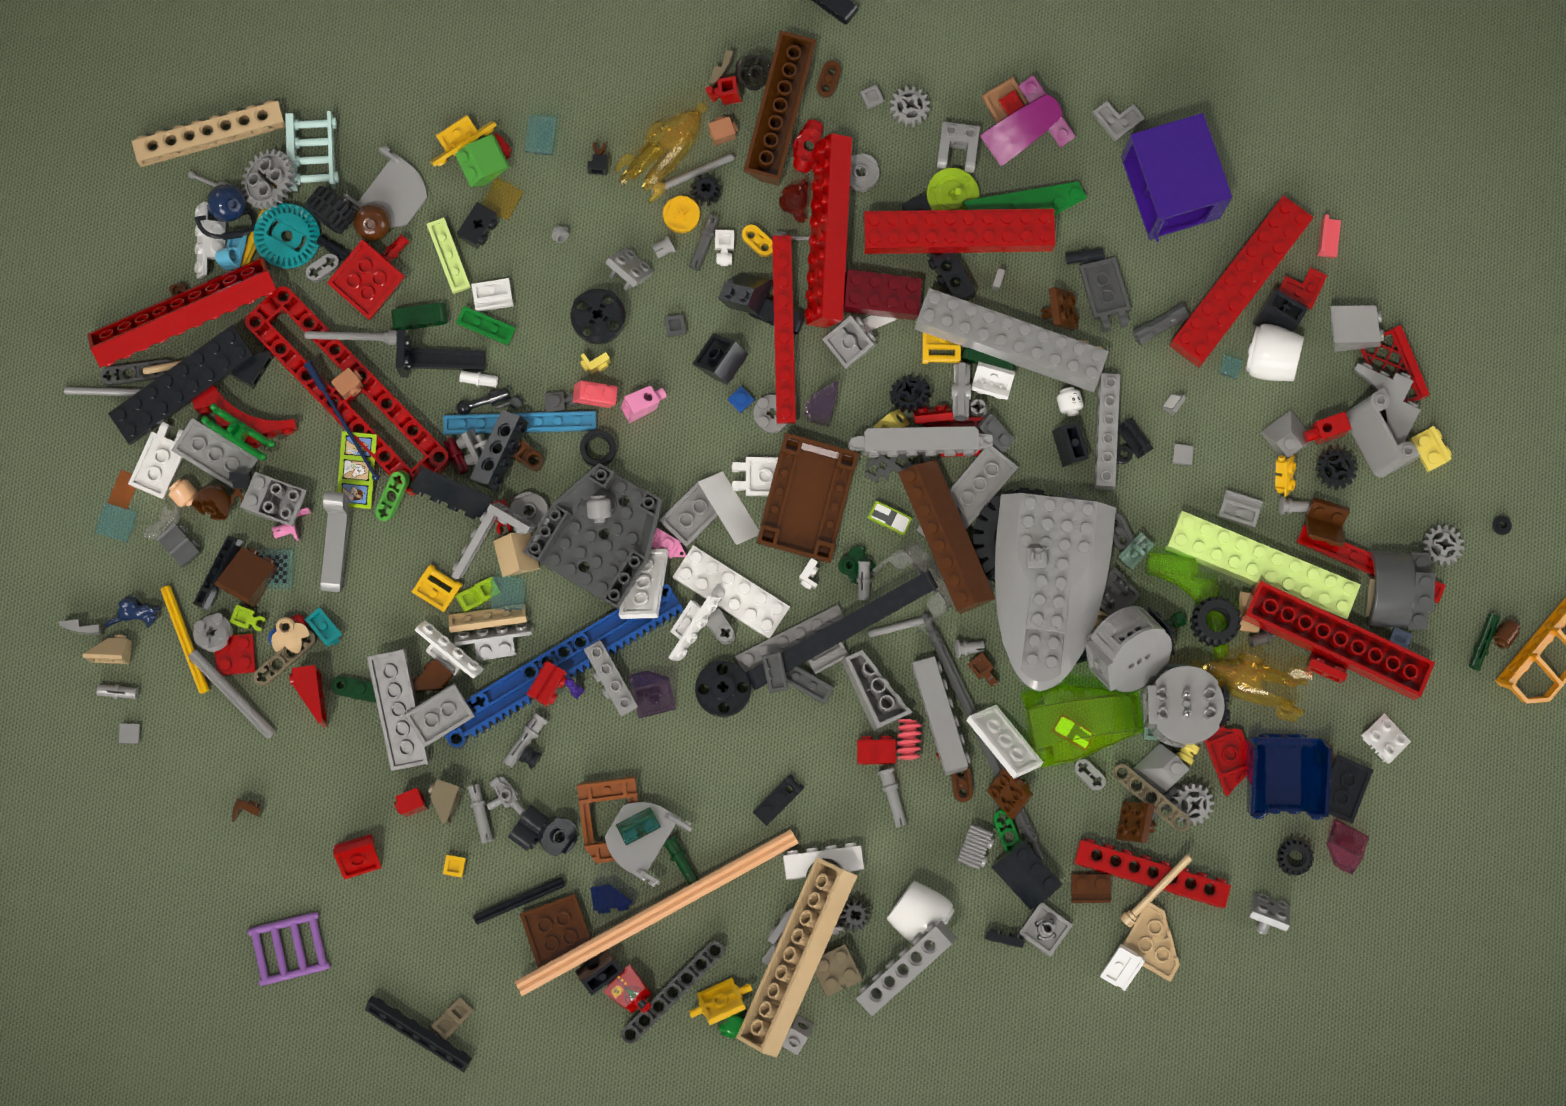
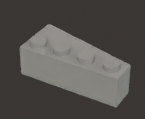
M863 650L847 656L841 661L873 731L903 719L912 713L909 707L902 702L900 696L890 687L888 681L878 672L876 666Z

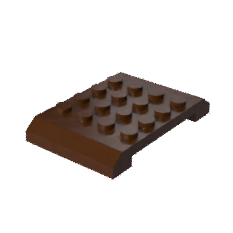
M785 433L756 544L830 564L859 453Z

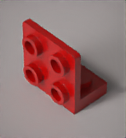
M1312 652L1305 666V669L1339 684L1343 683L1348 675L1345 673L1347 668Z

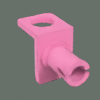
M309 507L300 509L297 518L310 514L311 510ZM295 523L293 527L285 524L272 527L275 539L292 533L297 541L300 540Z

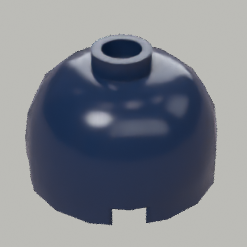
M221 184L214 187L207 197V209L210 215L219 221H235L242 216L246 208V199L242 191L229 184Z

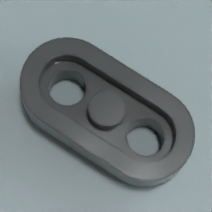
M1115 513V521L1118 523V526L1114 527L1113 543L1117 549L1124 550L1133 540V536L1123 516ZM1120 538H1124L1126 544H1121Z

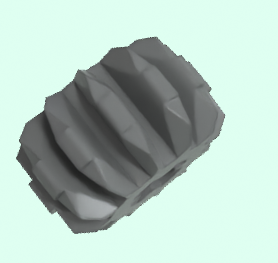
M851 899L850 904L846 901L845 908L842 910L843 914L839 917V919L843 918L844 920L840 922V926L847 924L846 931H849L852 927L855 933L858 931V927L861 930L865 929L863 923H870L869 920L865 919V917L871 916V913H865V910L869 907L868 905L861 907L863 904L862 900H859L857 905L855 899ZM851 911H852L853 913H854V912H857V914H858V916H856V918H858L857 920H856V919H851V917H850V915H852V914H851Z

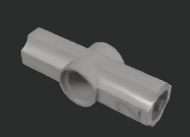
M966 363L954 364L951 400H953V419L956 421L969 419L971 368Z

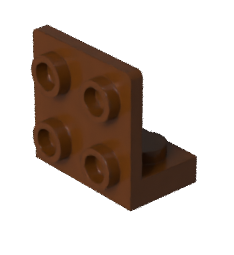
M1313 497L1305 513L1308 537L1313 540L1327 542L1333 546L1343 547L1345 541L1342 526L1350 513L1349 507Z

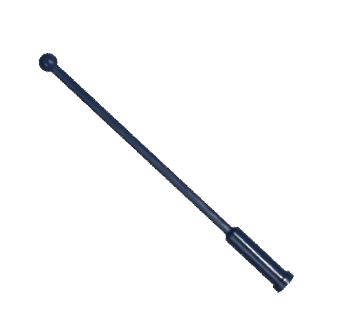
M312 360L306 362L303 366L308 370L319 391L324 393L372 473V479L374 481L379 480V474L375 473L327 393L326 386L313 366Z

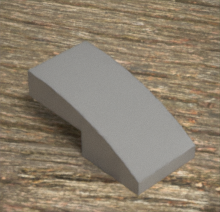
M79 619L59 621L61 627L78 634L103 635V627L100 625L83 626V622Z

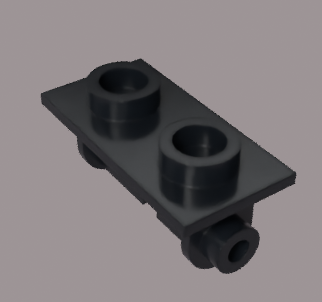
M1133 418L1127 419L1118 427V432L1138 459L1154 449Z

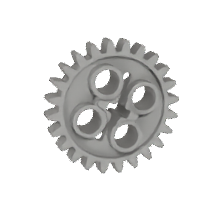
M267 149L266 154L261 151L260 157L255 155V161H249L251 166L250 168L245 167L247 174L242 176L246 179L241 182L245 186L241 191L245 192L244 196L248 199L247 202L262 210L265 208L271 210V206L277 208V202L283 204L282 198L288 199L287 192L293 191L290 185H295L292 179L296 177L292 173L296 168L292 166L294 162L290 160L289 156L275 149L272 151ZM260 171H261L263 174H265L267 178H265L264 176H262V175L260 174Z

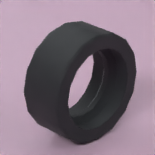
M603 430L588 432L580 442V453L583 460L592 467H595L598 463L607 466L616 455L614 438ZM594 438H602L608 442L609 452L603 459H593L588 455L587 445Z

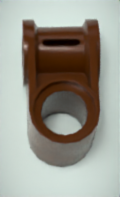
M521 439L513 459L531 471L537 472L541 470L544 465L541 454ZM532 458H539V462L536 465L529 463Z

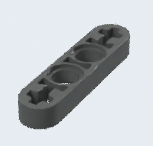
M164 359L107 367L101 371L100 379L107 386L155 380L165 372H158L159 375L152 373L150 376H144L142 369L148 366L170 363L171 361ZM127 369L133 370V376L129 379L123 376L124 371ZM117 371H119V376L121 380H119V378L115 376L111 377V381H108V379L105 378V376H108L109 372L112 375H118Z

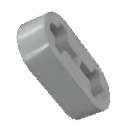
M326 254L309 265L306 269L307 278L311 282L317 283L334 273L340 266L337 256ZM327 260L334 261V266H326L328 264ZM312 270L318 271L317 277L311 276Z
M1081 759L1075 763L1073 768L1075 774L1090 789L1098 791L1104 788L1106 784L1105 777L1088 760ZM1079 763L1087 765L1086 770L1090 773L1089 775L1084 771L1081 773L1078 771L1080 768L1078 766ZM1092 775L1095 779L1099 777L1101 779V786H1093L1092 783L1094 781L1090 776Z

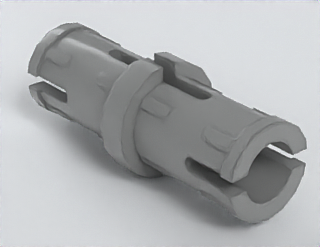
M858 561V578L856 579L858 583V600H870V583H872L870 578L871 561Z
M98 684L97 696L114 697V699L118 700L119 698L136 700L138 697V687H124L121 684H116L115 686Z

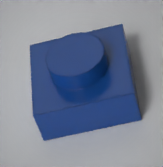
M742 386L727 399L740 414L754 402V399Z

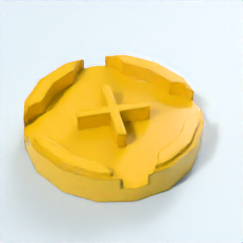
M680 195L670 199L663 209L664 223L675 233L683 234L690 232L696 228L700 220V210L697 203L688 196Z

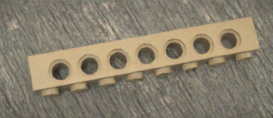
M270 100L260 106H248L242 111L233 110L228 112L227 115L212 116L209 120L193 121L191 125L175 126L173 130H161L151 136H139L136 140L132 141L138 164L140 167L282 129L286 127L279 102ZM261 115H268L265 120H259ZM243 120H250L247 125H241ZM226 124L231 125L229 130H223V127ZM206 130H213L212 134L204 135ZM188 135H195L192 140H186ZM176 139L174 145H168L170 140ZM157 144L156 150H150L152 145Z

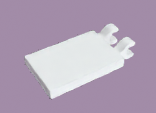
M163 422L157 434L151 432L128 484L165 500L183 460L181 456L171 451L183 430L179 429L175 441L166 438L172 426Z
M746 457L745 463L733 462L732 472H745V481H733L732 491L745 490V496H768L778 457Z

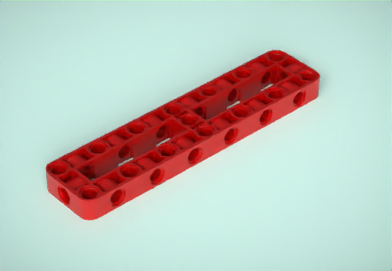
M278 287L273 294L264 299L247 315L245 324L267 350L343 427L333 408L329 407V402L324 393L319 391L312 378L307 381L303 380L304 375L309 373L303 366L307 361L272 326V322L283 313L288 314L304 333L306 331H331L288 287ZM283 294L289 295L286 301H280V297ZM253 321H261L259 326L252 327ZM308 321L315 322L311 328H306L305 325ZM311 339L342 371L349 367L352 372L356 370L359 374L366 375V379L361 381L363 385L361 391L355 396L351 395L346 400L335 387L332 388L321 377L330 398L338 400L336 408L351 433L361 426L364 427L363 433L376 434L349 406L363 393L398 428L400 433L425 456L410 469L378 435L376 452L373 454L353 434L356 441L389 476L394 472L404 470L408 473L411 481L418 465L438 474L448 467L450 457L447 451L340 340ZM280 347H286V351L284 353H277ZM333 348H340V352L338 354H331ZM391 401L392 406L387 409L383 408L384 402ZM411 428H418L416 435L412 436L409 434ZM383 454H390L388 461H381ZM437 455H444L445 458L442 462L438 463L435 461ZM398 476L397 478L399 479V482H398V484H399V483H402L403 481L400 480V479H401V476ZM407 488L405 491L408 495H417L412 492L413 488Z

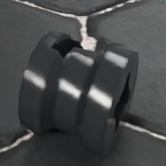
M529 745L519 758V761L528 764L532 770L543 754L534 751L533 747Z

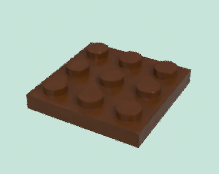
M576 894L520 913L538 968L591 940Z

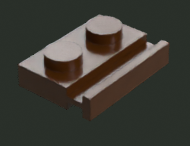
M1071 874V903H1111L1110 874Z

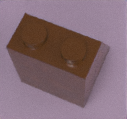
M242 547L214 585L256 608L269 586L271 578L279 568L274 565L275 561L266 556L262 559L257 556L259 552L250 547L246 550Z

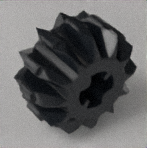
M702 174V180L696 177V183H691L693 190L690 191V194L694 196V202L700 200V206H703L704 202H707V206H711V201L717 203L716 197H721V192L719 191L722 190V186L717 185L719 180L714 179L712 181V175H709L707 179Z

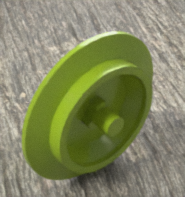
M946 168L939 171L932 177L927 187V201L932 210H966L962 201L980 198L979 188L974 178L969 173L958 168Z

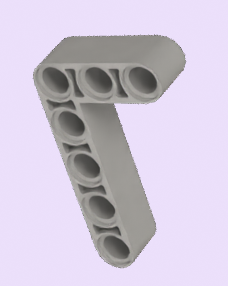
M324 492L323 508L328 513L321 591H342L350 507H348L350 499L343 492Z

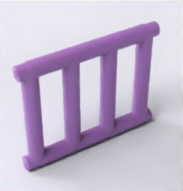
M318 912L247 929L249 936H252L261 979H259L260 986L331 968L325 958L317 919H319ZM305 922L310 923L319 963L307 966L298 924ZM289 926L299 964V969L291 971L287 969L278 930ZM271 931L280 974L272 976L268 975L259 935Z

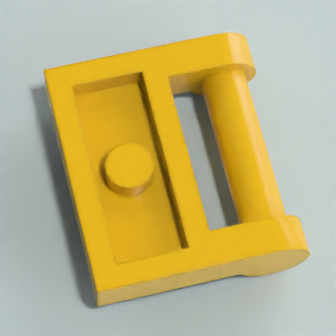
M922 332V364H928V362L961 363V346ZM929 350H954V355H929Z
M430 564L412 590V593L445 613L457 593L461 590L463 583L454 581ZM432 575L451 587L452 590L450 593L428 580L429 577Z

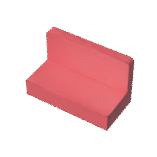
M1325 214L1321 219L1317 256L1336 258L1341 220L1329 219L1328 214Z

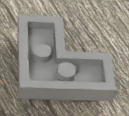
M1108 101L1092 112L1093 116L1114 142L1145 120V117L1134 104L1120 115Z

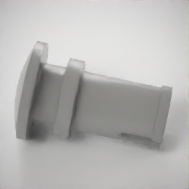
M1284 496L1280 497L1278 504L1280 515H1284L1285 512L1287 514L1291 512L1306 513L1309 507L1308 501H1294L1291 498L1286 500Z
M956 639L954 644L957 658H960L961 654L967 656L970 653L984 652L982 648H985L983 640L975 642L964 640L960 643Z

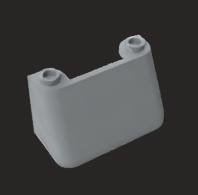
M1384 388L1373 393L1346 412L1352 428L1350 432L1372 473L1380 478L1410 465L1420 456L1416 446L1411 442L1397 445L1380 411L1387 408L1390 401Z

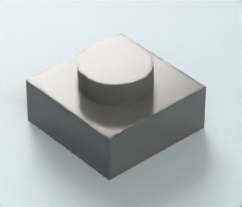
M683 314L664 317L667 337L686 334Z

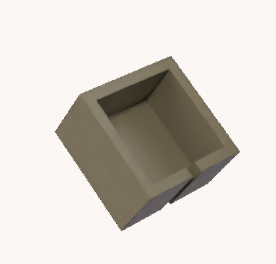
M845 944L822 955L815 971V975L826 997L843 990L842 985L847 988L862 980Z

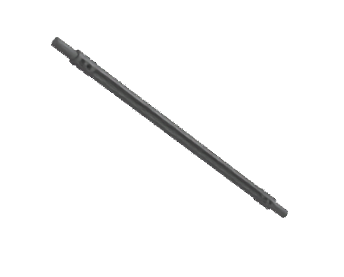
M928 613L921 617L929 632L927 635L968 718L970 715L977 713V710L939 631L935 629ZM974 731L994 775L997 777L1004 766ZM1023 808L1016 817L1017 823L1027 843L1031 845L1036 856L1042 860L1045 856L1037 842L1038 837Z

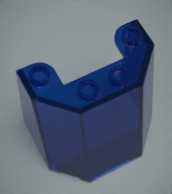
M1263 733L1259 734V737L1247 738V811L1249 815L1255 819H1264V816H1267L1269 813L1279 814L1280 811H1288L1290 814L1306 812L1314 820L1329 817L1332 748L1327 741L1322 738H1307V735Z

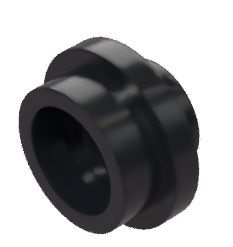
M1499 516L1494 519L1492 528L1498 535H1506L1511 531L1512 523L1509 518ZM1500 522L1505 523V528L1500 527Z

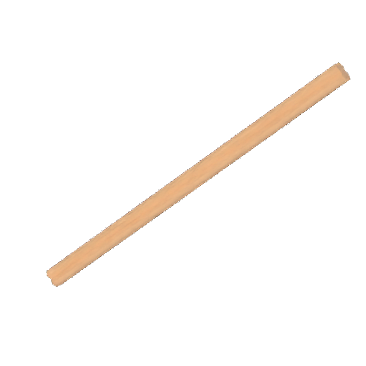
M792 830L786 831L514 981L518 990L524 996L797 845L798 841Z

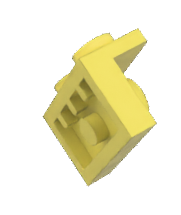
M1434 426L1410 438L1411 443L1416 446L1420 454L1419 458L1427 472L1452 459L1449 447L1444 445L1441 440L1442 435L1440 431L1435 429Z

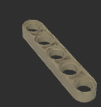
M1119 764L1114 768L1113 775L1115 779L1142 802L1149 803L1146 799L1149 793H1156L1157 800L1154 803H1150L1154 805L1153 811L1177 831L1184 832L1190 828L1191 821L1189 817L1125 764ZM1119 769H1127L1128 774L1125 778L1118 777L1117 772ZM1136 780L1142 782V788L1138 791L1132 789V783ZM1164 805L1171 806L1172 812L1169 815L1162 814L1161 809ZM1180 817H1184L1187 821L1186 826L1183 828H1179L1176 825V821Z

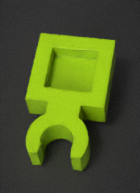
M236 604L229 622L247 630L252 625L256 631L262 632L263 629L258 627L257 623L259 621L266 622L267 620L262 616L254 617L255 611Z

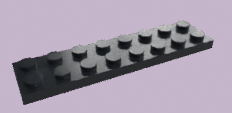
M231 325L108 414L127 443L132 445L254 358L255 355L236 327Z

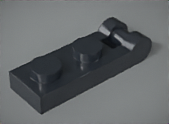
M792 774L753 812L766 827L805 788L794 780L795 777ZM788 785L793 789L791 794L785 790Z

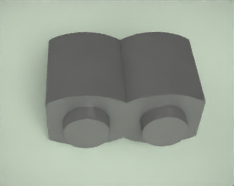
M174 523L160 534L157 539L182 568H185L201 554L198 550L201 547L194 539L190 541L187 538L188 532L181 524L177 526Z

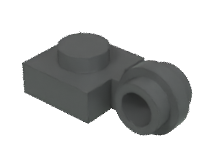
M563 391L544 393L546 412L566 411L565 404H568L570 407L580 405V403H573V393L568 394V398L565 399Z

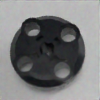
M591 289L576 297L571 308L570 319L575 333L581 339L591 344H606L613 341L622 332L626 321V313L622 301L613 291ZM607 297H611L613 299V302L611 304H605L603 302L604 299ZM580 303H585L587 308L579 310L577 306ZM611 323H618L619 328L612 330L609 328V325ZM587 328L593 330V333L589 336L583 334V331Z
M717 661L709 664L700 672L695 684V694L703 710L710 715L727 718L738 714L745 708L751 696V683L746 672L739 665L729 661ZM721 665L728 668L727 673L724 675L717 672V668ZM745 684L748 690L745 693H740L737 690V686ZM702 685H706L709 688V692L705 695L698 692L699 687ZM721 685H725V688L729 689H725V692L722 693L718 687L721 688ZM721 704H727L730 709L727 713H721L718 707Z

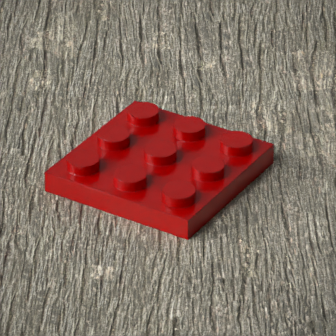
M362 239L327 284L368 320H371L406 276L368 242Z

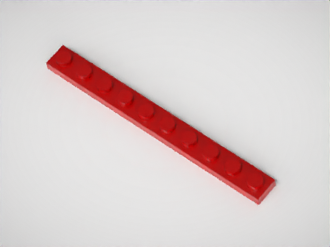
M791 235L772 236L777 424H796Z

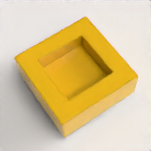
M446 855L443 875L463 878L466 858Z

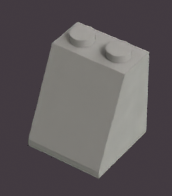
M1376 305L1330 306L1334 352L1380 347L1381 341L1384 340L1383 329H1379V322H1382L1381 311H1377Z

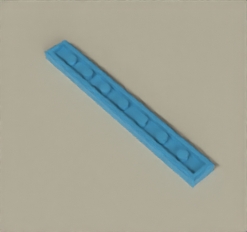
M596 411L513 413L521 416L529 423L525 433L597 430ZM500 414L443 415L444 435H461L471 429H474L476 434H491Z

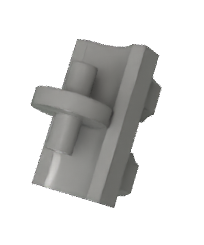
M471 429L461 434L462 436L456 440L460 449L467 447L470 454L464 456L467 465L477 464L488 439L483 441L481 434L476 435L475 430Z

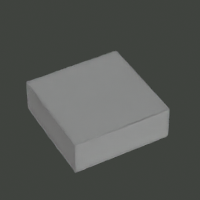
M877 85L860 91V96L867 110L884 103Z
M998 268L992 291H999L1005 274L1003 269Z
M1174 444L1172 464L1191 466L1194 446Z
M120 723L119 743L140 744L141 725Z

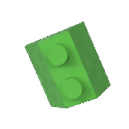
M494 134L469 143L455 153L470 187L485 186L510 167Z

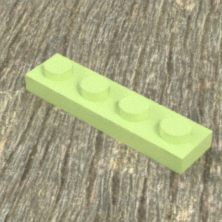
M445 218L427 223L452 293L455 294L471 288Z

